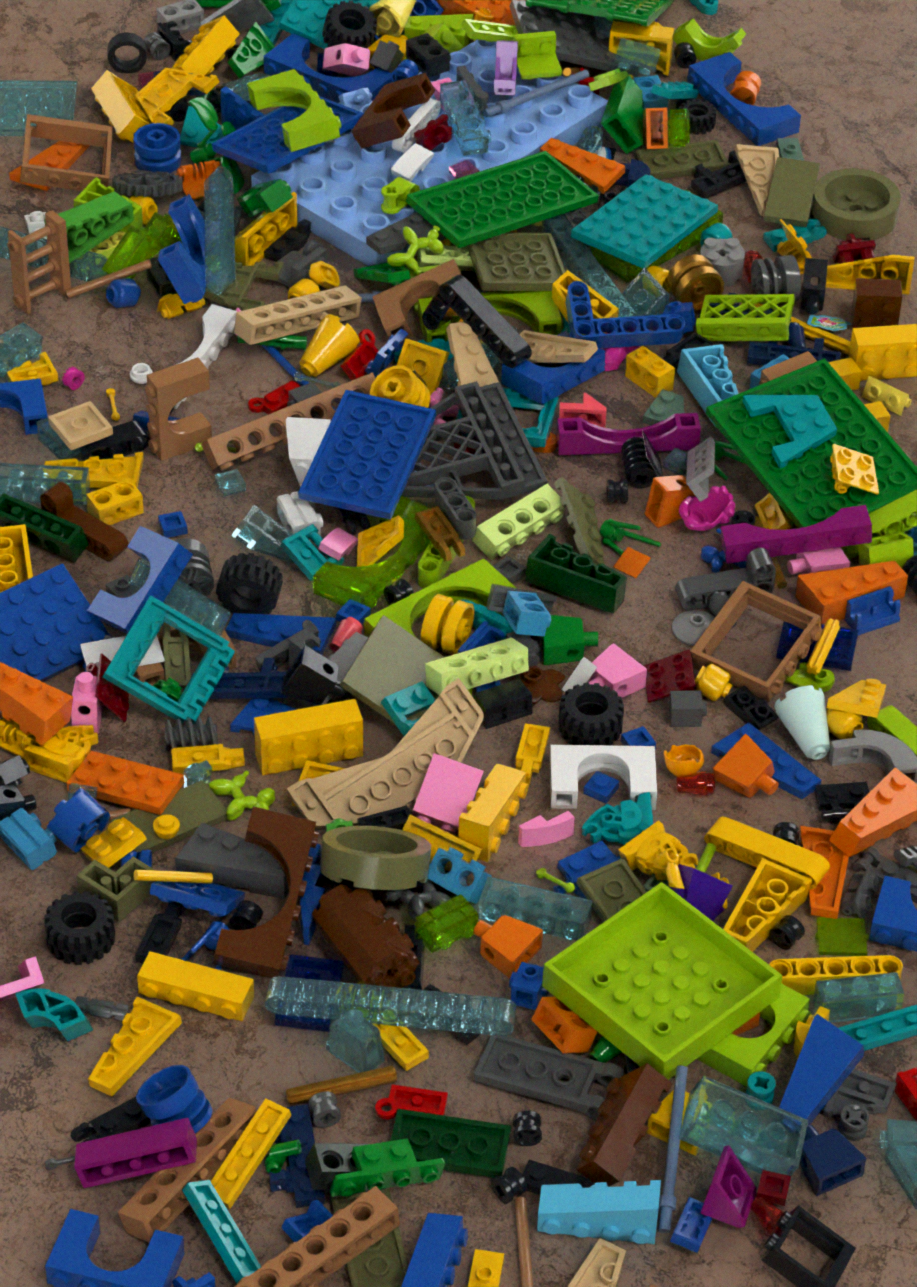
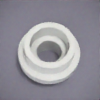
M137 363L130 371V379L135 383L144 384L147 383V375L153 372L149 365Z

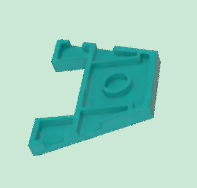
M818 395L743 396V404L751 417L774 412L791 442L772 447L771 454L779 468L787 466L790 460L803 456V452L811 447L813 449L836 435L837 428Z

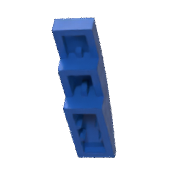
M316 844V848L310 847L308 856L313 857L310 873L304 872L302 880L307 881L304 897L300 896V924L304 945L308 946L317 928L312 912L315 908L317 911L319 910L321 904L318 901L325 894V888L322 887L323 874L320 871L319 865L321 856L320 844Z

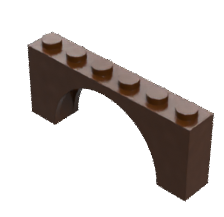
M253 806L245 842L264 849L279 863L287 879L288 899L281 911L263 925L246 930L221 929L213 964L273 979H278L280 970L285 971L289 955L284 954L286 945H292L295 930L290 929L291 922L298 921L301 905L296 904L298 896L304 897L307 881L302 880L304 872L310 873L313 857L308 856L310 847L316 848L319 836L318 832H314L315 821Z

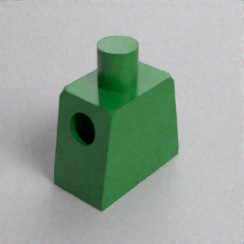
M551 615L550 626L546 628L545 636H541L543 664L554 665L581 661L584 657V647H598V631L583 632V621L581 618Z

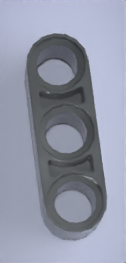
M448 477L437 479L434 491L435 506L440 508L458 533L459 539L469 540L473 538L476 534L475 510L453 479Z

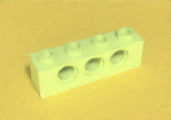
M545 484L478 525L472 541L490 560L498 556L502 557L515 545H522L531 535L540 534L547 525L555 524L562 519L565 507L562 506L561 497L548 484Z
M508 638L425 663L426 687L440 695L446 686L457 678L461 680L466 689H471L529 671L528 647L513 638Z

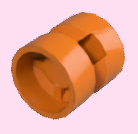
M752 71L740 72L736 76L730 95L741 102L754 105L761 87L760 77Z

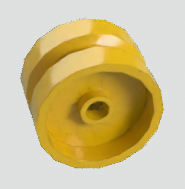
M403 365L392 366L382 371L375 378L370 389V395L426 408L429 407L431 399L429 389L410 368Z
M441 594L434 596L423 620L421 641L432 649L437 650L441 646L444 653L457 654L458 649L470 636L474 621V605L461 600L454 604L453 598Z

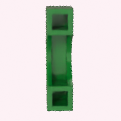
M276 179L256 184L236 200L248 217H252L263 210L266 214L274 212L293 198L290 193L292 190L289 184L284 180Z

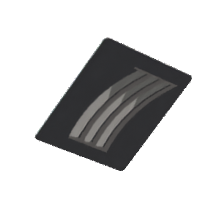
M642 429L646 456L657 475L664 477L661 459Z

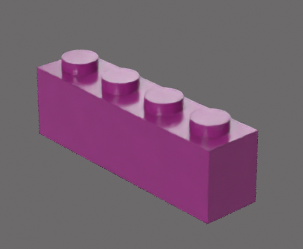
M184 1118L76 1144L74 1168L83 1188H88L196 1162L197 1138L189 1118Z

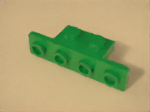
M408 1138L355 1146L352 1149L351 1155L357 1172L335 1175L330 1193L332 1197H346L355 1193L367 1192L375 1186L381 1190L391 1187L402 1188L410 1184L422 1182L432 1183L440 1179L445 1161L443 1158L417 1162Z

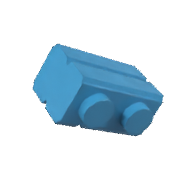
M19 808L10 817L7 816L0 821V837L30 870H34L42 865L43 861H48L56 855L57 850L54 843L57 840L49 828L44 830L41 827L42 824L34 813L29 815L24 808Z

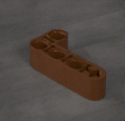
M59 481L40 496L42 510L83 528L88 542V546L85 549L109 562L128 548V540L122 532L74 505L72 491L66 483Z

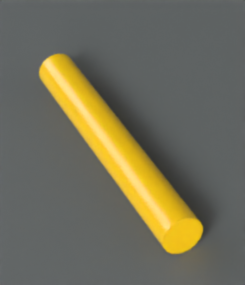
M135 870L134 880L211 884L213 874Z

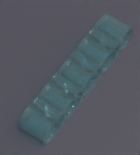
M138 558L130 576L129 583L139 590L144 586L149 577L150 562ZM177 579L163 602L220 637L231 615L229 611L180 579Z

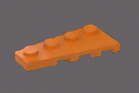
M550 138L540 148V152L547 151L575 176L579 175L584 178V183L589 186H597L598 191L602 194L625 173V165L561 142L558 139Z
M58 141L30 159L29 164L68 170L90 145ZM21 166L9 173V177L12 181L22 183L20 182ZM22 183L44 191H48L51 188L50 186Z
M800 826L801 846L822 855L830 864V869L814 889H809L810 914L838 919L849 856L829 841L834 833L833 830Z

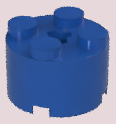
M80 788L69 801L62 800L54 808L56 815L48 823L47 828L63 844L76 853L82 851L80 848L86 845L87 840L94 835L97 829L100 832L103 831L110 819V813L89 793Z

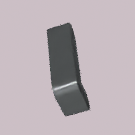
M757 548L748 554L746 568L687 577L677 582L675 591L685 610L709 608V598L718 592H725L731 597L742 581L772 593L776 568L768 551L764 548Z

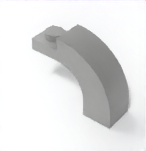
M853 730L852 738L831 741L829 753L831 766L870 763L881 768L887 775L896 767L917 784V757L904 742L894 736L874 730Z

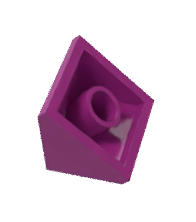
M729 1145L723 1148L700 1213L737 1228L745 1227L757 1187Z

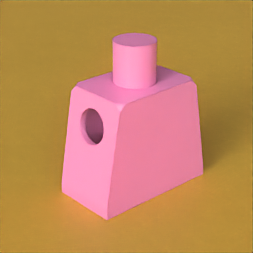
M347 43L325 48L323 69L354 77L360 76L369 68L370 50Z
M841 547L797 553L796 559L787 562V568L791 575L842 569L850 566V561Z
M614 643L592 662L597 669L588 680L589 684L599 683L600 686L606 685L610 687V690H615L621 698L646 687L647 669Z
M82 672L76 676L72 692V726L93 725L94 733L97 732L98 734L104 704L95 697L97 676H93L90 672ZM85 706L89 707V714H83L85 713Z

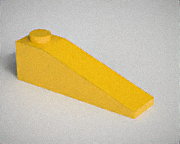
M888 255L827 266L826 287L854 290L856 278L901 280L902 294L909 295L915 257Z

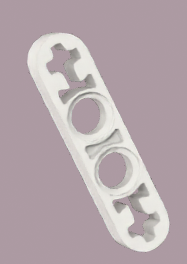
M430 98L428 102L422 104L409 118L408 121L411 126L404 136L392 141L393 150L405 153L415 142L414 133L417 130L424 129L430 120H435L441 110L440 101Z

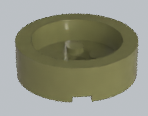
M858 168L840 169L824 175L817 181L811 213L814 219L816 218L821 222L820 227H825L827 234L835 238L846 240L847 234L853 233L856 239L868 238L869 240H876L888 235L896 227L901 194L895 183L882 174Z
M379 826L335 828L327 831L322 837L320 871L324 876L338 883L342 882V878L353 881V887L375 890L414 888L417 885V881L425 883L428 880L431 844L419 835L394 828Z

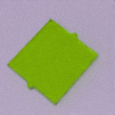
M817 917L815 939L818 940L819 955L867 956L869 935L866 934L865 919Z

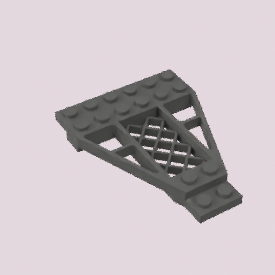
M477 381L457 386L454 393L431 407V409L436 410V416H438L453 405H458L463 418L438 425L433 423L401 497L434 498L435 486L427 485L434 484L437 479L443 477L453 479L463 494L472 499L502 500L536 491L547 484V479L500 382L482 387L479 386ZM469 433L467 438L460 436ZM446 439L444 444L437 442ZM452 442L460 444L461 447L456 449L450 445ZM467 447L477 450L474 455L465 452ZM429 448H432L439 452L437 455H433L427 451ZM445 453L454 456L452 460L442 457ZM422 459L431 462L429 467L419 463ZM487 470L496 488L463 487L459 477Z

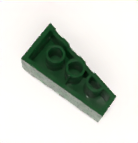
M549 533L528 556L525 581L614 614L624 602L627 577L603 563L595 564L592 562L591 556L585 553L580 555L574 552L573 546L566 542L563 545L558 543L556 537Z

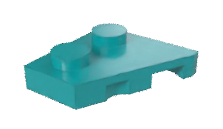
M188 106L180 136L181 145L197 147V144L210 131L204 126L196 110L192 106ZM217 123L218 128L207 140V144H212L224 137L220 124Z

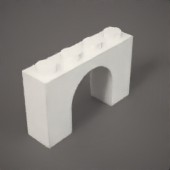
M550 745L551 808L577 809L579 780L591 772L607 771L620 776L626 782L629 800L637 803L639 794L650 792L652 810H656L655 746Z

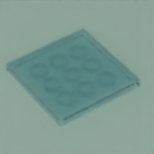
M0 80V136H24L27 114L74 121L78 89L77 81ZM31 123V124H30V126H36V125H37V124H35V123Z

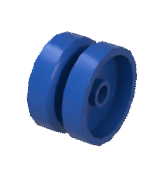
M152 123L142 126L134 133V159L137 169L171 173L179 168L182 160L181 138L176 128L164 123Z

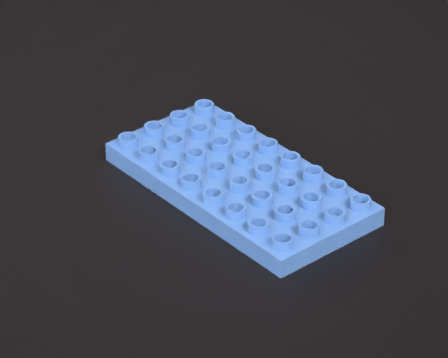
M477 39L461 50L450 53V70L429 77V80L434 82L449 77L456 84L457 67L465 65L468 71L473 74L476 83L480 84L482 91L489 94V99L486 103L489 108L498 101L512 99L565 77L561 75L552 78L543 77L527 80L521 79L517 69L515 96L494 95L497 42ZM573 83L512 107L508 112L503 114L497 113L486 118L474 112L459 89V96L468 104L469 113L453 118L448 117V126L452 128L453 133L452 139L447 143H440L431 150L434 153L433 158L423 171L419 170L411 182L417 184L420 190L455 180L540 153V148L550 138L558 139L573 146L602 127L601 120L608 100L593 93L590 87ZM433 94L431 98L437 100ZM370 104L362 106L359 111L364 113ZM422 104L402 110L406 118L409 120ZM442 108L440 110L438 117L442 114H446ZM349 129L345 132V135L333 139L336 142L325 143L323 146L309 151L307 155L293 160L292 163L278 168L274 173L266 174L258 171L251 176L252 187L256 184L276 179L286 181L292 190L290 193H297V224L303 219L310 221L313 234L367 266L387 263V258L390 255L406 253L410 246L407 245L406 249L380 255L366 244L367 236L417 212L410 205H407L396 214H387L381 210V204L383 203L381 189L397 178V176L391 173V168L404 154L393 150V140L361 149L351 132L352 129Z

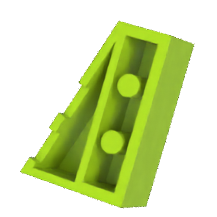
M474 14L409 16L405 25L404 35L411 39L423 35L429 26L445 23L462 46L466 47L471 39L466 35V31L461 24L464 19L474 20Z
M95 177L73 200L74 207L112 193L114 188L111 186L105 187L101 184L100 179ZM122 195L124 199L132 204L134 221L118 232L122 231L131 234L133 239L143 229L142 207Z

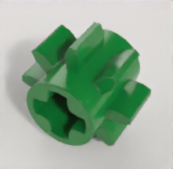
M170 677L167 681L158 680L153 685V687L167 694V697L178 702L182 695V687L178 686L179 682Z

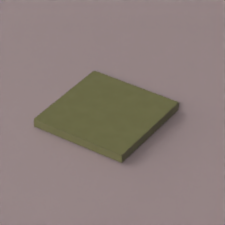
M504 233L467 245L482 291H552V284L566 272L551 233Z
M383 615L339 686L394 723L381 704V701L386 696L421 681L426 686L425 663L444 657ZM428 688V690L436 700L439 697V695ZM427 709L408 717L407 720L413 721L422 717Z

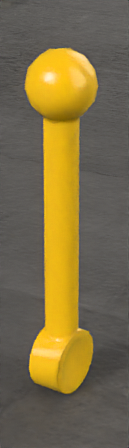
M109 388L106 390V396L109 397L111 403V418L113 421H118L120 414L117 412L115 405V389Z

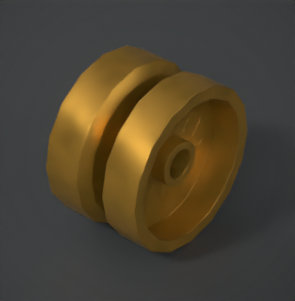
M694 254L682 258L670 269L667 275L666 284L670 292L681 303L692 302L694 313L702 310L705 295H722L724 291L722 277L703 255Z

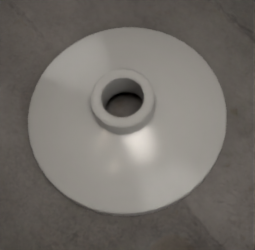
M700 610L683 612L673 620V635L681 643L694 646L715 616Z

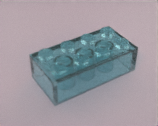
M703 1075L689 1094L679 1139L718 1156H721L724 1146L729 1145L742 1166L760 1174H762V1170L792 1176L799 1168L808 1120Z

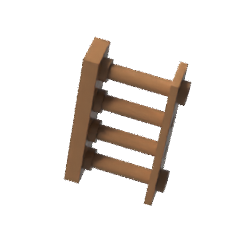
M53 210L45 213V227L21 238L14 231H8L7 245L10 251L14 293L13 302L16 307L21 308L27 314L31 313L30 300L52 289L66 296V290L71 288L66 221ZM47 236L45 246L26 254L25 246ZM48 254L49 260L47 264L28 272L27 264ZM50 272L48 282L29 290L30 281Z

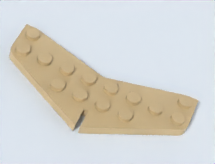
M457 678L446 686L435 702L389 754L382 758L320 777L298 781L288 787L286 792L303 817L316 822L315 829H325L326 824H330L334 819L338 818L352 821L353 826H358L357 818L406 805L412 812L433 754L435 753L462 763L483 721V711L461 680Z

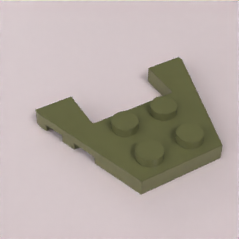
M215 262L209 270L203 297L232 310L240 308L241 311L264 306L265 301L246 298L255 277L278 281L284 270V262H275V266H264V262H256L254 266H242V262Z

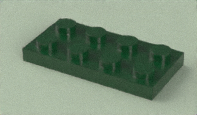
M398 1109L391 1141L408 1138L417 1162L443 1158L445 1161L443 1170L494 1178L497 1175H503L512 1126Z

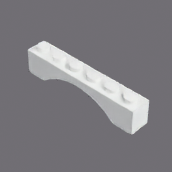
M212 304L202 316L203 341L199 348L183 362L198 357L208 369L212 361L217 359L222 348L227 346L231 336L235 334L234 327L237 311ZM184 398V399H182L181 401H179V402L175 405L174 409H177L178 406L181 404V402H182V401H185L186 398Z

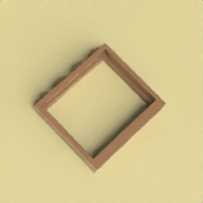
M27 114L20 182L83 191L97 177L101 180L102 185L108 187L113 126ZM31 123L37 124L36 126H30ZM31 137L103 147L101 174L29 164Z
M742 581L690 650L693 667L700 670L702 666L707 667L709 664H715L730 673V684L737 688L746 686L752 695L770 702L775 694L778 695L781 692L787 677H791L794 674L800 659H804L807 656L811 644L820 638L823 631L821 628V616ZM748 605L804 630L767 682L711 656Z

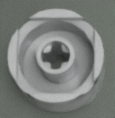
M736 238L705 239L700 255H703L711 262L714 269L722 277L724 287L734 285L738 279L740 281L743 276L745 251L740 245V241Z

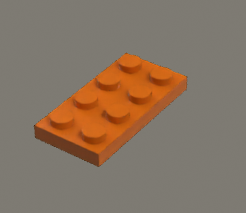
M90 751L66 784L67 791L76 792L83 788L93 798L161 815L183 786L185 780L184 774Z

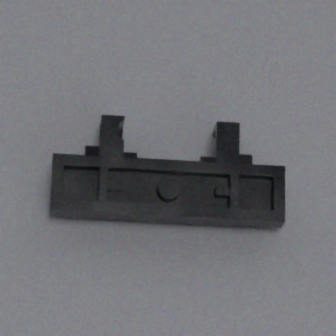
M735 150L729 152L728 163L732 164L711 172L703 166V163L695 166L694 176L696 179L691 180V188L702 198H707L747 181Z

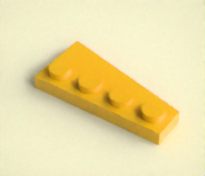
M137 452L132 457L115 454L111 459L100 460L99 456H94L79 462L76 458L45 461L41 476L42 484L55 485L57 482L62 481L68 486L104 488L130 478L134 485L138 487L144 453Z
M136 997L131 1013L125 1015L122 1020V1028L118 1034L115 1033L112 1037L109 1050L102 1054L89 1076L90 1087L113 1096L182 1024L179 1014Z

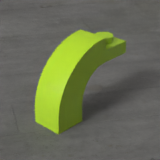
M692 18L674 31L673 40L677 45L682 42L690 43L694 48L696 58L704 61L728 52L733 54L742 45L741 40L745 37L746 33L740 28L725 37H713L705 33L695 19Z

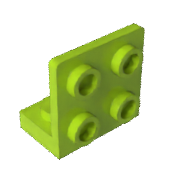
M555 31L514 34L513 41H518L517 69L521 79L532 80L534 78H552L562 75V69L556 56Z

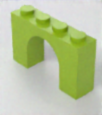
M781 984L779 998L760 1011V1017L765 1019L771 1027L768 1033L756 1038H743L731 1033L697 1058V1060L747 1087L749 1076L758 1071L766 1072L767 1065L771 1061L775 1062L778 1059L784 1044L791 1043L795 1036L798 1021L806 1024L811 1014L808 1011L810 998Z

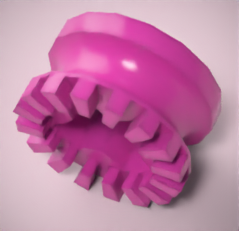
M72 366L65 370L66 373H63L64 376H62L63 379L61 380L65 386H68L71 390H76L83 384L85 375L82 371Z

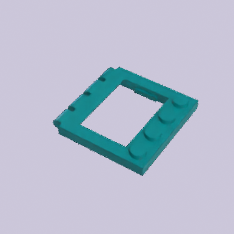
M503 388L511 407L541 410L538 417V426L522 429L531 447H545L559 405V397H555L541 405L518 392H512V389ZM460 409L456 417V420L463 418Z
M150 595L102 677L172 719H180L183 724L187 718H190L192 724H195L203 710L202 706H205L214 691L213 687L217 686L225 671L224 667L228 666L235 651L228 646L229 641ZM164 622L208 648L178 702L167 697V694L147 682L143 683L133 677Z

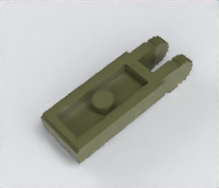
M164 622L162 625V650L165 659L163 662L164 679L167 681L170 677L179 682L178 686L186 688L191 679L188 637L179 630H177L179 637H170V625Z

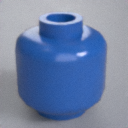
M132 278L114 279L106 289V298L115 308L133 307L141 296V289Z

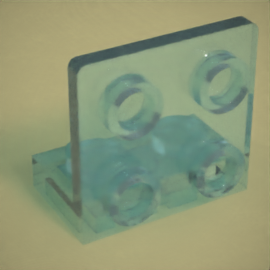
M621 38L614 63L618 64V68L628 71L630 67L638 69V74L649 76L650 73L654 74L656 72L661 49Z

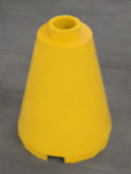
M326 315L317 327L299 362L300 369L305 375L317 377L350 355L360 343L355 330L348 323L345 326L340 323L339 320L341 318L338 316Z

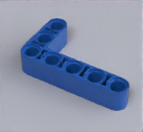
M574 281L568 286L565 303L571 338L594 341L597 343L598 348L675 344L682 339L685 320L678 314L593 319L587 285L581 281Z

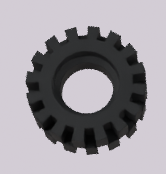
M692 99V102L689 100L685 101V103L679 106V127L684 132L688 130L689 134L695 132V135H699V132L702 134H706V131L711 132L716 124V107L713 104H709L707 100L703 102V99H699V101Z

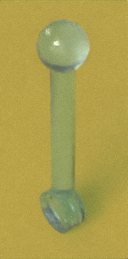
M296 372L294 375L296 381L305 380L333 388L341 385L340 382L332 383L304 376L300 372Z

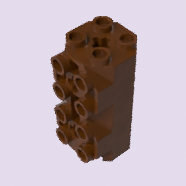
M340 884L321 896L318 901L321 904L319 910L317 911L315 908L312 912L315 925L369 996H376L379 1000H385L404 986L413 983L416 978L414 971L420 964L418 958L411 950L414 948V945L406 933L401 935L399 932L400 927L393 917L388 919L383 917L387 912L380 900L374 901L370 889L359 887L351 889L347 885Z

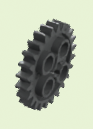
M136 170L131 171V173L124 172V174L114 176L112 178V188H114L115 192H120V194H126L127 196L161 197L164 194L172 195V193L181 192L183 189V179L179 175H174V173Z

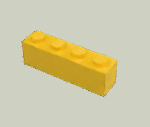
M150 951L137 975L139 994L149 998L168 1001L175 1005L194 1008L201 1012L220 1015L227 1019L243 1022L254 999V979Z

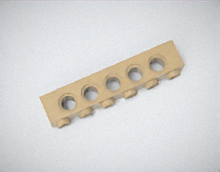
M345 285L236 312L234 333L249 345L315 329L326 315L338 316L341 318L339 322L358 318L362 297Z

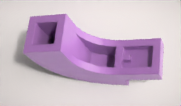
M497 40L494 95L515 96L518 41Z

